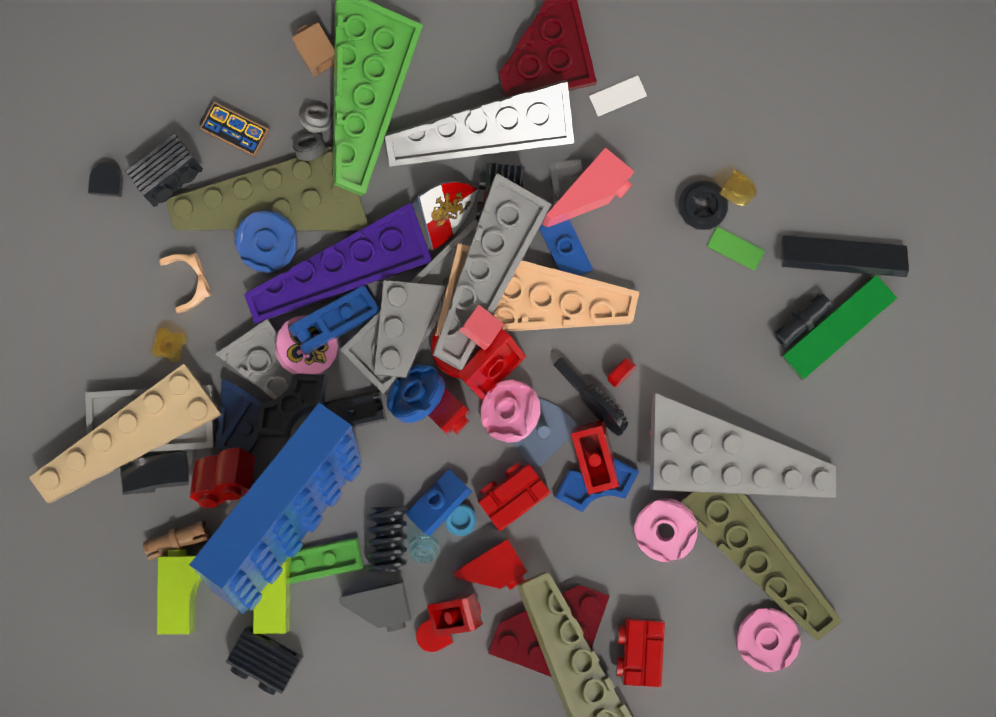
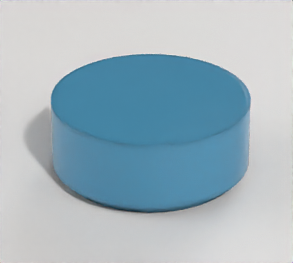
M460 504L445 520L447 529L457 536H465L471 533L477 522L473 509L464 504Z

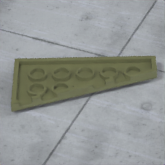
M333 146L326 148L321 156L313 160L302 161L294 158L171 197L166 201L171 221L176 231H236L242 220L253 212L265 209L277 211L286 216L295 227L296 232H358L369 226L360 196L333 185Z

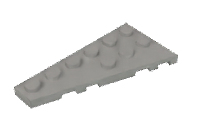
M652 394L650 490L836 498L835 465L659 394Z

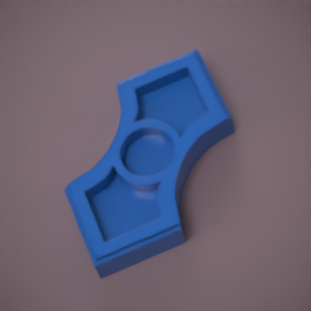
M614 458L619 487L588 495L582 473L568 470L554 498L581 512L593 500L603 496H616L625 499L640 471Z

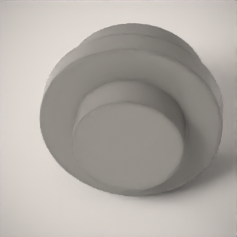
M308 106L300 118L302 126L312 133H321L331 127L330 113L322 106Z

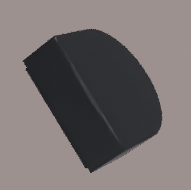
M111 164L97 165L90 173L88 193L90 195L122 197L123 177L121 172Z

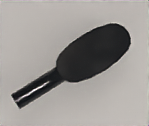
M563 357L559 358L553 366L579 392L581 399L599 420L604 419L606 427L612 433L621 436L629 422L626 421V417L621 418L624 415L623 413L618 414L620 409L614 410L617 405L612 407L613 401L608 403L607 401L610 398L604 399L606 394L600 395L601 389L598 392L596 391L598 386L594 384L587 386L585 381Z

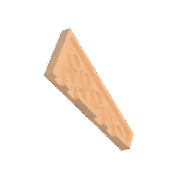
M458 243L435 336L440 335L470 246ZM521 260L492 315L504 323L502 329L505 332L631 324L634 319L639 292Z

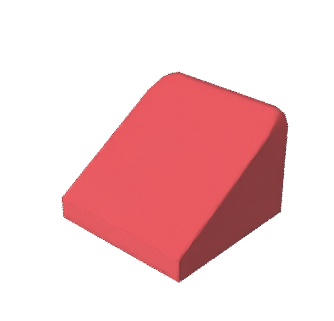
M478 305L459 331L486 350L504 326V323Z

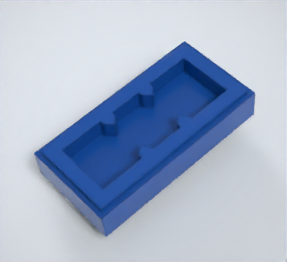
M570 219L548 228L543 224L540 225L539 231L558 270L578 276L593 271Z
M448 469L405 515L429 537L468 497L472 490Z

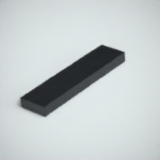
M784 235L781 240V267L907 277L909 273L908 250L905 245Z

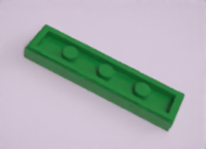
M875 275L788 350L782 358L800 379L804 380L893 303L897 297Z

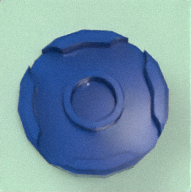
M265 209L253 212L241 221L236 230L235 246L242 261L255 271L269 273L279 270L291 262L297 252L298 236L295 227L286 216L277 211Z
M427 364L411 367L407 378H402L400 381L396 379L391 385L387 395L388 410L402 423H414L422 420L433 412L442 399L445 389V381L442 375Z

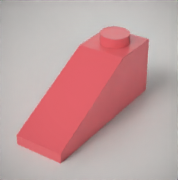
M605 148L546 214L542 224L548 228L607 205L615 196L621 199L632 186L629 180L634 171Z

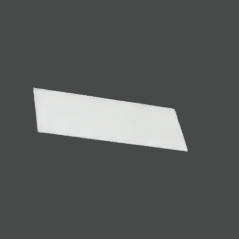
M637 75L589 97L599 117L644 98L647 94Z

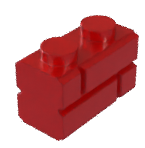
M520 462L516 463L504 472L507 479L499 485L492 481L479 491L482 497L477 501L499 531L503 530L551 494L529 463L524 466Z
M626 617L624 625H618V644H623V657H617L616 676H621L623 685L662 687L665 621Z

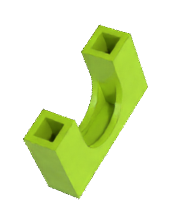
M187 549L168 550V555L158 557L157 635L191 634L196 631V594L202 579L189 565L196 555H187ZM289 557L282 564L283 570L278 579L273 584L268 583L261 591L262 598L253 610V634H286L290 631Z

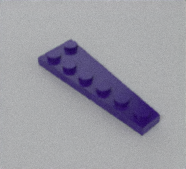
M412 203L399 208L366 228L245 293L244 296L254 323L256 324L431 262L432 260Z

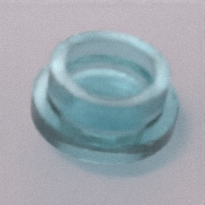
M418 535L410 540L408 550L414 561L427 564L433 562L440 553V543L432 536Z

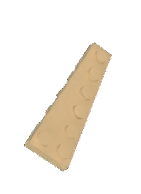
M183 364L30 476L29 479L47 503H52L91 483L93 480L113 472L126 463L132 462L142 457V455L171 442V440L220 417L222 412L189 367Z

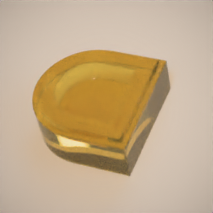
M735 169L720 194L736 205L745 206L756 196L757 190L754 183L748 177Z

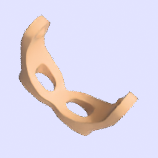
M197 253L173 254L159 260L160 265H167L175 261H185L191 265L198 275L197 290L193 299L186 304L176 307V313L190 310L205 298L211 296V291Z

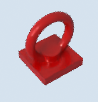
M437 327L431 339L432 356L439 336H435ZM502 328L486 350L481 347L478 348L471 360L461 371L433 356L436 365L441 371L449 376L460 378L482 401L489 390V393H491L497 387L496 384L505 380L526 358L512 337Z

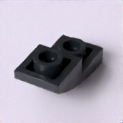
M186 452L138 458L121 466L122 494L155 492L156 488L188 485L189 473Z

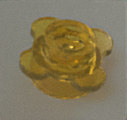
M161 328L157 331V337L151 352L157 358L163 356L176 363L182 358L180 352L182 346L187 343V337L183 333L175 334L167 328ZM168 342L172 343L171 348H167L166 345Z

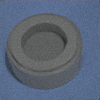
M317 133L301 135L293 143L295 155L302 161L313 160L321 156L326 149L322 136Z

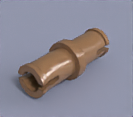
M202 520L199 523L182 529H170L168 534L143 542L145 555L149 554L147 558L154 560V558L168 554V550H182L196 543L207 541L210 539L208 526L204 528L206 522Z

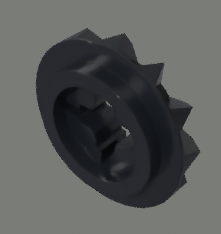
M697 181L688 185L679 198V214L682 216L685 224L690 225L696 230H711L724 220L728 212V199L725 192L717 184L710 181ZM711 196L712 199L708 205L710 213L702 211L695 215L694 213L698 206L695 201L697 199L704 201Z

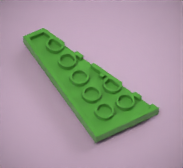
M335 0L333 185L360 196L366 193L423 27L422 24L369 0Z

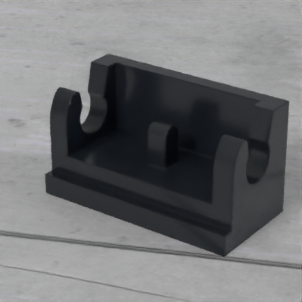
M380 390L324 402L326 408L349 423L352 428L387 421Z

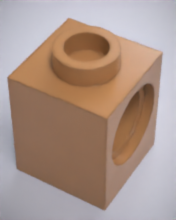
M307 24L298 29L292 40L313 77L333 67L334 48L320 24Z

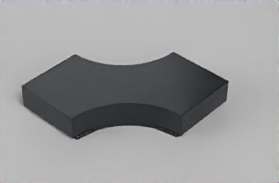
M294 374L288 389L281 396L272 401L260 403L256 435L259 437L289 438L294 424L301 416L312 411L318 403L324 406L328 378L325 375Z

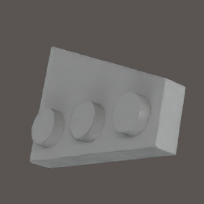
M383 281L374 375L407 378L447 286Z
M266 319L217 352L216 355L270 397L276 399L288 389L293 374L284 369L276 358L275 339L278 332L271 322Z

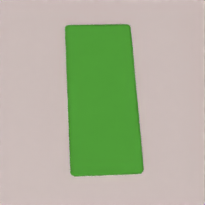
M720 227L715 229L707 245L710 249L753 271L756 270L765 253L763 249Z

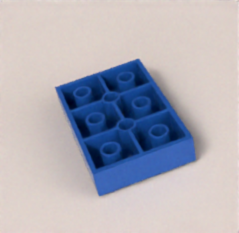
M318 403L189 564L212 592L240 613L244 614L247 609L251 611L257 606L262 598L261 591L268 583L273 584L282 573V564L288 557L293 558L299 552L303 545L301 540L307 532L310 531L312 533L317 529L323 519L321 514L328 506L333 507L342 495L341 489L346 482L354 481L362 469V466H360L362 461L352 426Z

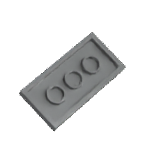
M202 385L214 402L213 386ZM149 389L85 392L86 433L89 434ZM215 419L150 452L216 448Z

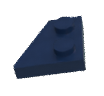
M224 378L221 382L222 397L221 407H219L222 415L218 417L219 428L216 433L215 447L221 451L230 448H241L251 453L260 439L256 435L260 403L263 401Z

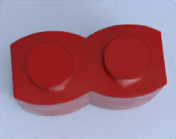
M230 448L221 451L217 456H208L197 460L194 463L189 498L205 508H214L226 500H239L252 487L255 456L241 448Z

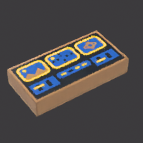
M213 102L200 127L202 132L254 158L257 157L270 133L268 128L216 102Z

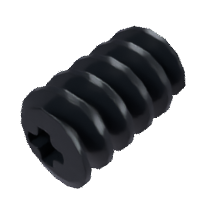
M371 507L376 512L367 515V519L376 522V525L367 528V532L376 535V538L367 541V545L375 547L376 551L367 554V558L375 560L376 564L368 566L367 570L371 572L402 571L398 567L406 565L407 560L398 555L406 552L407 547L398 544V542L407 539V534L398 531V529L407 526V521L399 519L398 516L407 513V509L403 507Z

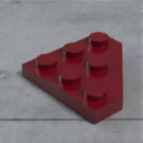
M545 0L538 15L522 36L510 59L499 72L504 98L563 80L568 82V91L596 85L597 80L577 0Z
M579 584L561 594L569 606L573 618L577 620L584 632L583 637L590 649H592L610 595ZM525 610L499 622L488 654L552 677L527 611Z

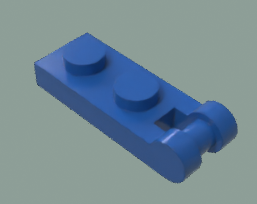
M365 285L295 322L289 327V330L293 337L297 336L302 344L300 348L303 353L309 355L326 343L372 319L380 312V309ZM315 325L320 334L312 337L308 329Z

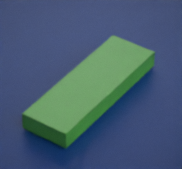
M359 538L300 549L293 558H290L289 584L364 569Z

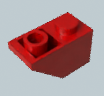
M446 388L440 403L428 415L447 435L452 431L457 435L470 422L467 418L470 414L469 410Z

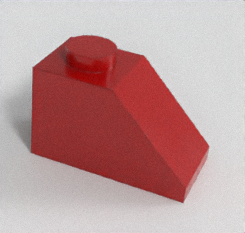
M604 419L573 427L571 437L588 495L619 487L613 450Z
M507 538L461 566L453 574L457 579L498 589L507 586L511 590L517 586L516 584L525 581L523 575L528 571Z
M475 593L459 595L427 605L435 636L471 632L483 625L481 607Z

